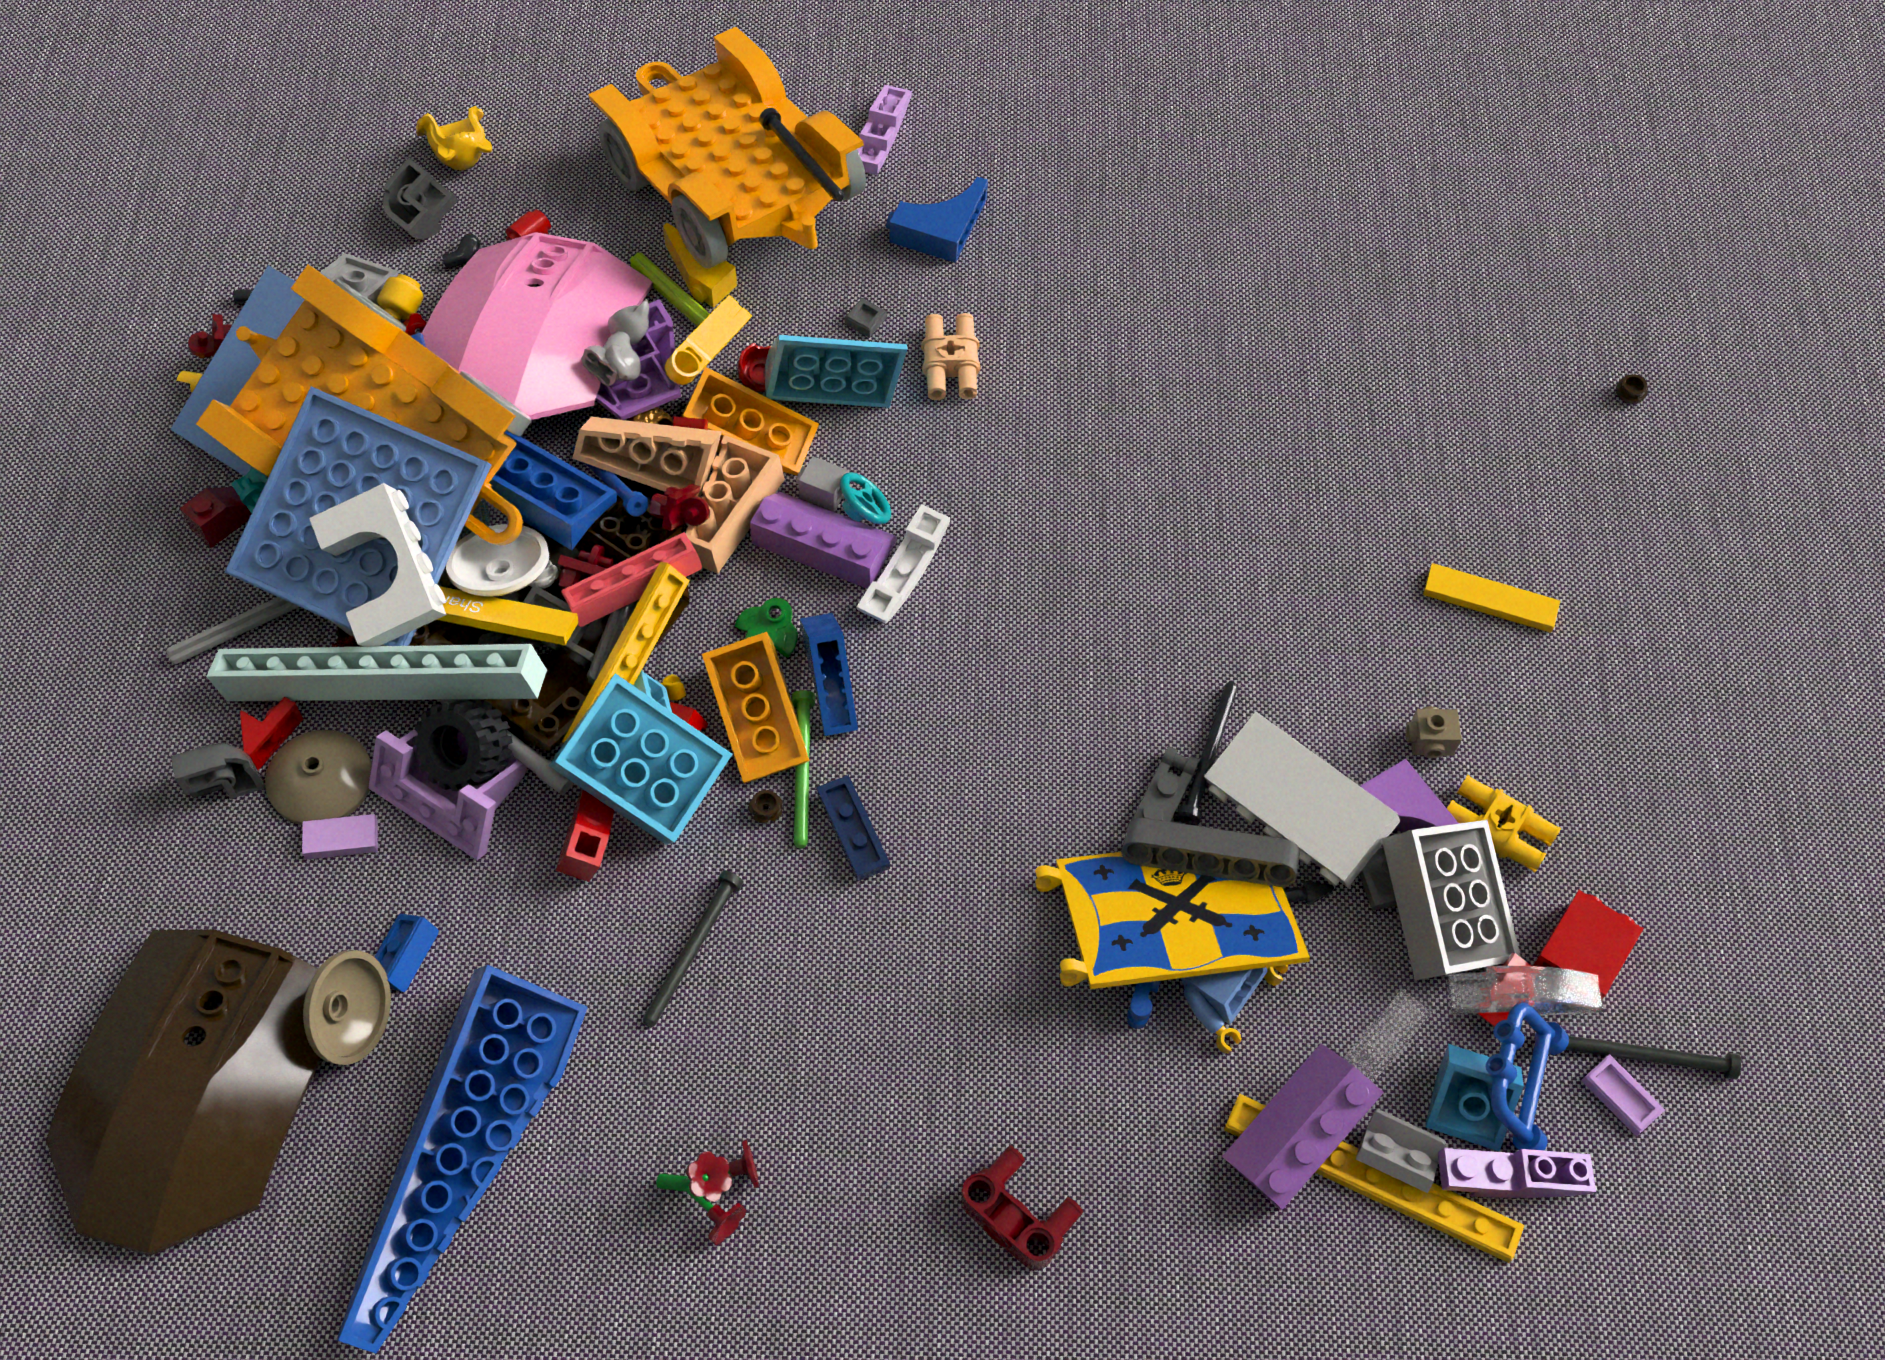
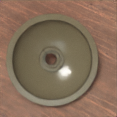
M335 730L310 731L293 738L274 755L266 772V793L274 809L282 817L295 824L303 825V821L347 817L362 804L370 791L368 787L372 763L363 745L352 736ZM313 764H319L315 769H308Z
M345 950L334 954L320 966L308 986L303 1006L304 1029L313 1051L326 1062L349 1065L362 1060L376 1047L385 1031L391 1006L390 985L384 968L369 953Z

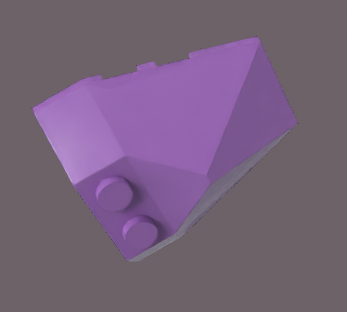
M660 299L649 303V326L646 334L638 343L630 345L640 359V375L633 381H617L610 386L601 383L595 398L598 403L620 420L628 419L681 397L680 385L671 381L664 369L667 359L676 349L672 319Z

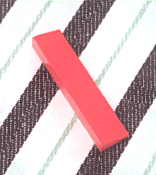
M685 532L561 590L571 612L578 615V626L583 627L639 600L660 562L669 563L685 577L701 570L702 565L698 554Z

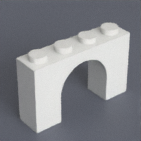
M385 483L309 518L321 550L335 556L378 538L387 539L396 551L398 570L391 587L380 597L346 612L356 642L363 647L381 646L447 615L443 607L445 596L441 588L434 584L430 574L433 571L432 563L429 557L421 551L418 543L421 540L419 530L409 520L406 510L409 508L408 502L400 490H396Z

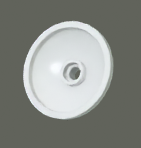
M508 524L489 527L495 532L500 533L507 528ZM522 526L521 533L515 541L503 546L489 543L472 532L455 544L446 564V571L452 584L464 592L485 597L502 596L516 592L532 583L545 569L549 560V550L544 537L526 526Z

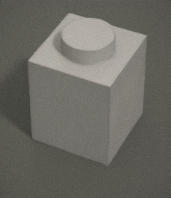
M813 456L807 467L802 466L797 475L796 484L799 485L800 499L835 512L843 498L840 479L845 473H848V470Z

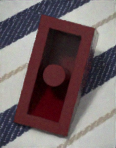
M233 487L205 488L180 507L191 531L211 549L246 523L252 514L247 506L243 504Z

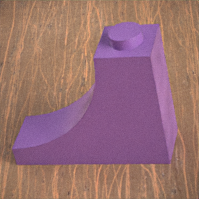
M1406 759L1360 786L1398 813L1400 822L1393 831L1406 832L1415 829L1459 824Z

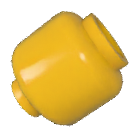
M398 274L397 277H389L385 281L377 297V303L383 310L400 322L401 319L407 320L410 314L417 313L424 296L420 290L421 286L416 280L409 276Z

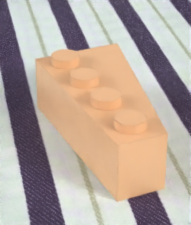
M591 417L579 430L572 459L662 491H666L671 486L682 489L690 484L701 486L700 492L696 495V497H700L705 482L709 479L722 431Z
M727 435L723 436L719 456H716L714 459L712 474L709 481L705 482L702 490V499L705 500L710 509L708 520L698 526L688 525L685 533L695 548L702 567L715 573L720 572L749 531L750 521L764 497L775 494L785 480L779 455Z

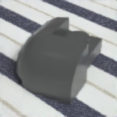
M410 157L397 169L383 187L385 193L383 198L384 208L382 209L393 222L416 239H427L437 234L442 229L438 222L458 202L453 193L438 183L428 171Z
M228 743L208 744L172 756L175 780L185 795L190 794L192 798L225 789L230 799L265 789V783L250 756Z

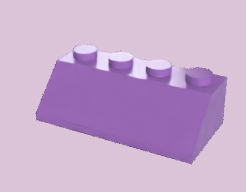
M777 492L764 497L750 521L753 545L867 589L872 581L876 580L897 540V536L857 522L783 492Z
M1321 1043L1231 1145L1222 1158L1279 1210H1283L1384 1092L1356 1067Z

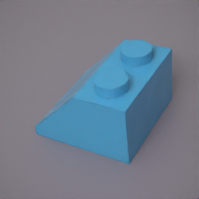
M1448 1044L1436 1076L1426 1120V1128L1500 1151L1508 1129L1497 1119L1491 1105L1493 1077L1487 1072L1485 1067L1490 1057ZM1516 1065L1513 1066L1517 1069V1077L1508 1085L1506 1095L1508 1108L1513 1113L1524 1087L1522 1069Z

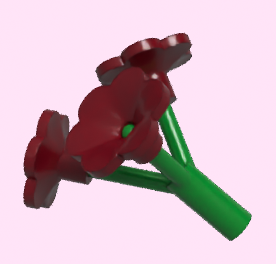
M747 1139L742 1140L743 1154L741 1159L728 1162L724 1157H715L712 1152L704 1151L698 1155L696 1161L688 1164L686 1168L687 1176L660 1173L656 1180L658 1189L686 1192L708 1212L707 1217L716 1224L710 1232L708 1239L715 1246L735 1232L739 1222L747 1212L740 1203L735 1204L727 1212L718 1204L713 1206L710 1203L718 1201L722 1192L730 1189L732 1179L729 1174L732 1177L745 1174L749 1177L755 1189L760 1187L752 1151Z

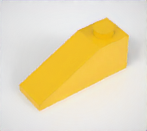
M669 223L664 224L665 245L689 291L697 301L706 302L714 308L737 286L736 267L727 261L710 269L702 267L686 248L678 230Z

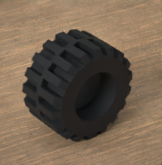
M457 699L431 707L430 711L422 714L420 717L422 722L417 723L414 729L418 733L417 736L413 737V745L417 746L414 756L415 760L419 759L421 762L419 766L421 772H427L429 774L428 780L432 784L439 782V788L444 790L459 791L468 784L475 787L490 781L499 772L506 769L508 764L505 759L511 758L512 750L508 749V744L513 743L512 735H507L506 729L510 727L507 721L502 722L501 716L503 714L499 709L492 710V703L487 700L480 702V699ZM458 730L467 741L468 757H465L459 748L457 741Z

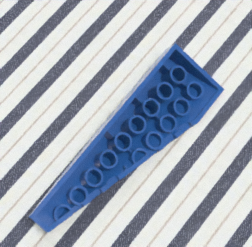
M490 965L474 970L392 1179L336 1341L374 1354L380 1349L406 1310L407 1304L416 1290L423 1285L429 1276L428 1272L438 1257L445 1252L453 1240V1235L461 1223L465 1222L500 1170L501 1164L510 1150L515 1148L522 1137L521 1134L531 1119L537 1115L551 1089L555 1088L562 1078L586 1014L587 1006Z

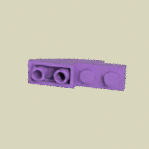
M1444 1148L1438 1152L1442 1190L1470 1192V1197L1488 1198L1562 1197L1593 1194L1596 1192L1590 1154L1520 1149L1515 1153Z

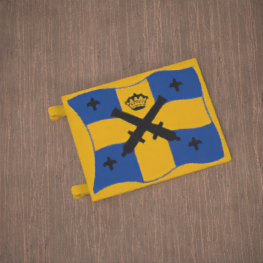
M1121 852L1056 859L1057 868L1041 865L1035 870L1037 877L1035 885L1038 891L1047 892L1062 884L1082 961L1069 958L1060 962V981L1064 986H1073L1088 979L1090 989L1310 961L1308 950L1283 887L1134 865L1126 861Z

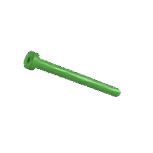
M799 690L792 694V704L794 707H797L796 717L809 757L810 708L815 705L816 695L811 691ZM809 762L795 766L794 844L796 848L800 849L805 848L808 844Z

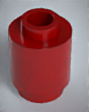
M537 209L533 212L528 211L506 229V241L535 232L548 234V231L551 229L550 221Z

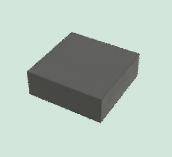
M861 298L845 316V325L870 338L887 319V311Z

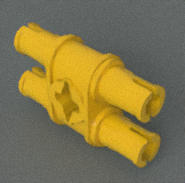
M1467 775L1457 794L1483 808V812L1486 814L1479 816L1457 804L1454 800L1447 807L1448 811L1458 823L1488 820L1494 849L1499 854L1498 857L1504 859L1509 857L1535 873L1545 858L1546 853H1542L1519 839V835L1516 833L1523 831L1550 847L1561 828L1535 814L1531 805L1527 807L1503 793V789L1499 790L1497 788L1495 791ZM1504 818V825H1502L1501 828H1498V821Z

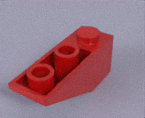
M582 788L555 871L590 882L600 868L610 835L614 810Z

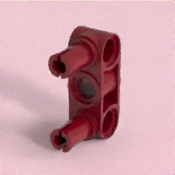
M1009 1145L988 1169L983 1168L965 1180L962 1189L961 1205L966 1214L979 1224L994 1242L1006 1249L1025 1267L1037 1271L1044 1269L1050 1264L1053 1256L1062 1247L1061 1244L1064 1242L1062 1237L1083 1214V1209L1073 1199L1066 1197L1046 1221H1039L1021 1201L1005 1190V1183L1025 1162L1023 1155L1013 1146ZM973 1189H983L989 1195V1199L985 1202L977 1203L971 1200L968 1194ZM1031 1241H1040L1046 1246L1047 1253L1042 1256H1034L1028 1251L1026 1245Z

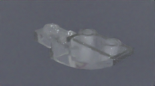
M1487 966L1486 972L1448 974L1447 982L1452 1014L1508 1012L1515 1004L1527 1003L1532 1006L1540 1016L1603 1012L1598 976L1586 972L1540 966Z
M1401 989L1343 1059L1375 1083L1432 1012L1404 989Z

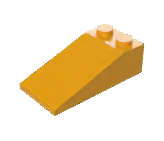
M705 367L681 416L708 419V430L722 431L716 452L720 453L722 448L721 441L723 436L727 435L779 455L783 472L795 476L798 475L819 426V423Z
M764 632L703 653L702 657L743 783L745 784L809 762L810 760L784 674L769 634Z

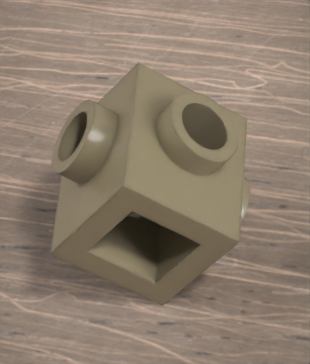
M1429 706L1416 710L1411 722H1407L1405 730L1406 741L1411 742L1413 755H1424L1427 758L1454 756L1462 741L1458 709H1439Z

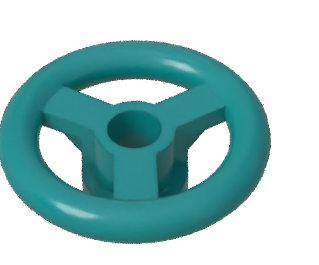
M854 472L845 473L841 477L840 488L846 499L842 506L850 518L857 522L866 519L879 525L886 524L890 520V505L884 494L874 483ZM850 482L862 486V489L859 491L851 488ZM874 498L879 504L880 508L876 505Z

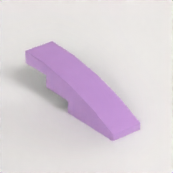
M884 85L869 109L868 121L859 135V138L863 140L864 146L857 149L866 173L878 175L895 141L909 105L912 91Z

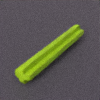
M637 252L635 256L630 258V266L653 282V287L697 327L710 315L708 311L643 253Z

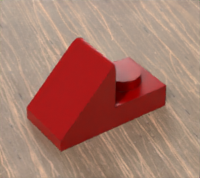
M284 697L278 705L271 707L262 722L246 712L240 711L243 749L250 756L258 771L304 720L296 703L287 697Z

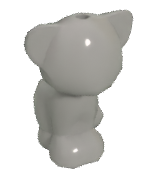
M647 299L639 306L624 307L609 317L608 327L611 336L603 347L595 345L584 349L581 358L583 366L590 373L596 375L598 380L606 386H610L617 381H633L640 375V359L630 345L638 343L648 330L649 304Z

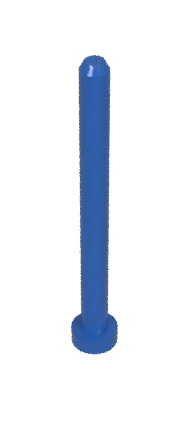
M586 464L608 487L616 491L617 495L624 501V509L630 515L640 516L645 513L648 508V499L641 492H633L614 473Z

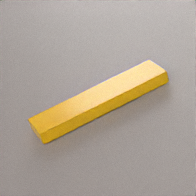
M1432 563L1429 569L1423 592L1424 596L1550 633L1555 627L1560 600L1434 563Z

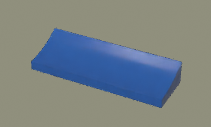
M506 430L505 433L517 444L489 482L492 484L491 488L519 510L523 522L573 550L590 526L609 507L617 502L616 491L521 436L518 437Z

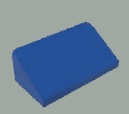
M400 913L375 955V958L386 972L387 981L391 989L400 992L407 991L439 933L438 928L424 917Z

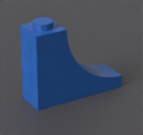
M976 177L972 185L963 193L940 203L913 204L900 201L895 212L891 211L887 218L886 228L889 229V242L956 263L987 201L988 180Z
M833 613L800 618L804 650L813 678L824 736L858 730L842 629Z

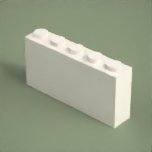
M1256 711L1204 776L1209 785H1211L1208 789L1211 794L1222 802L1229 799L1238 806L1235 811L1248 822L1252 823L1254 819L1258 820L1266 826L1263 832L1267 836L1291 840L1297 844L1300 850L1299 860L1306 865L1310 861L1322 868L1319 874L1334 886L1341 882L1348 888L1383 844L1382 838L1388 837L1400 822L1398 813Z

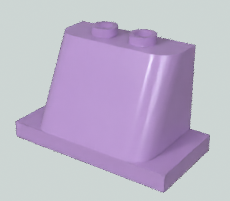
M387 730L376 736L368 788L474 859L478 860L487 853L495 810L525 776L527 767L511 755V758L505 759L508 764L506 769L499 772L497 776L487 783L475 787L468 784L459 791L444 790L439 788V782L432 784L428 780L429 774L427 772L422 773L419 769L421 762L419 759L415 760L414 756L417 746L413 745V737L418 735L415 730H412L400 739ZM458 730L457 741L459 748L465 757H468L467 741Z

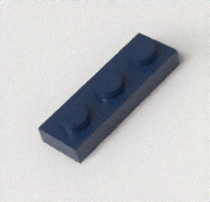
M849 775L816 787L818 798L857 882L890 869V861Z

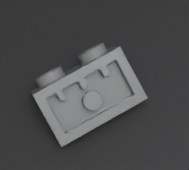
M1376 1109L1361 1138L1356 1160L1428 1193L1435 1178L1436 1167L1439 1161L1438 1152L1445 1148L1446 1141L1380 1109Z

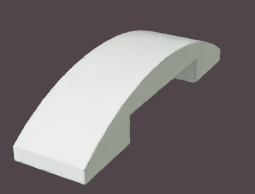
M921 504L906 528L904 540L878 581H872L858 603L857 610L886 624L900 609L925 572L950 523V517Z

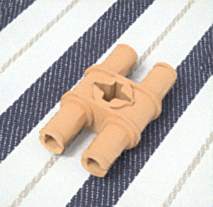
M962 313L957 315L956 335L944 336L943 318L941 315L930 314L925 318V338L921 343V348L924 352L922 371L927 377L928 397L932 400H941L946 397V377H958L960 398L973 399L977 396V374L981 369L980 362L978 361L980 343L974 336V321L971 314Z

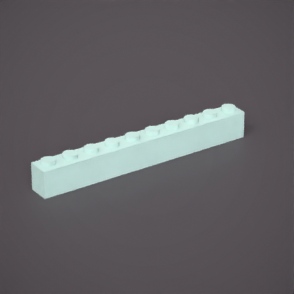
M531 644L219 649L206 677L226 701H281L284 697L291 701L538 699L547 669Z

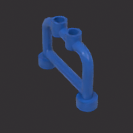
M1519 1003L1512 1007L1507 1020L1498 1022L1494 1027V1036L1501 1043L1499 1054L1492 1055L1487 1060L1485 1066L1487 1072L1493 1077L1491 1105L1497 1119L1513 1134V1144L1518 1150L1544 1151L1548 1143L1547 1136L1534 1124L1547 1058L1548 1054L1557 1055L1563 1052L1568 1046L1569 1036L1558 1023L1546 1022L1532 1006L1527 1003ZM1524 1019L1536 1033L1535 1045L1518 1118L1508 1108L1506 1095L1508 1085L1517 1077V1069L1513 1066L1516 1050L1521 1048L1525 1041V1036L1520 1031Z

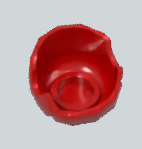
M753 343L740 354L737 363L738 377L745 387L755 392H765V364L771 346H757L756 343Z

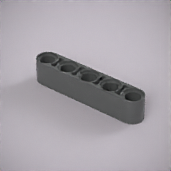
M1136 818L1128 823L1121 850L1123 858L1134 865L1278 887L1289 886L1295 882L1300 856L1297 844L1283 838L1147 818Z

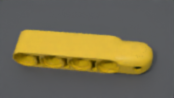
M728 295L667 359L664 367L666 375L671 381L679 385H686L692 382L741 330L752 315L744 307L742 308L732 296Z

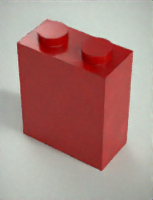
M1578 890L1551 932L1532 967L1544 975L1543 977L1595 1008L1606 996L1644 928L1637 925L1628 915L1617 913L1607 907L1596 896Z

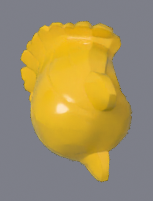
M476 106L469 108V118L438 127L435 119L428 113L423 115L416 123L417 136L427 135L428 143L435 156L452 169L462 171L472 168L478 162L482 153L492 152L493 149L491 142L485 139L484 129L479 123L484 113L482 109H478Z

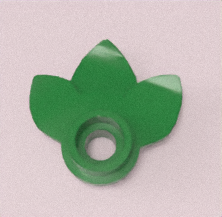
M771 598L765 601L762 606L745 609L738 616L735 623L737 629L747 632L745 639L767 632L776 650L786 658L790 657L798 641V632L791 623L793 610L790 604L782 598ZM773 609L781 610V615L779 617H770V613Z

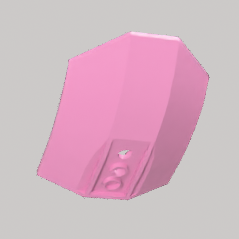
M535 232L479 249L445 290L422 334L427 349L451 365L459 373L465 371L527 414L531 420L595 405V398L601 382L596 375L590 373L583 366L581 358L584 349L595 345L603 347L611 336L608 327L609 317L624 307L639 306L652 289L653 282L595 243ZM534 284H539V285H541V286H539V287H533Z

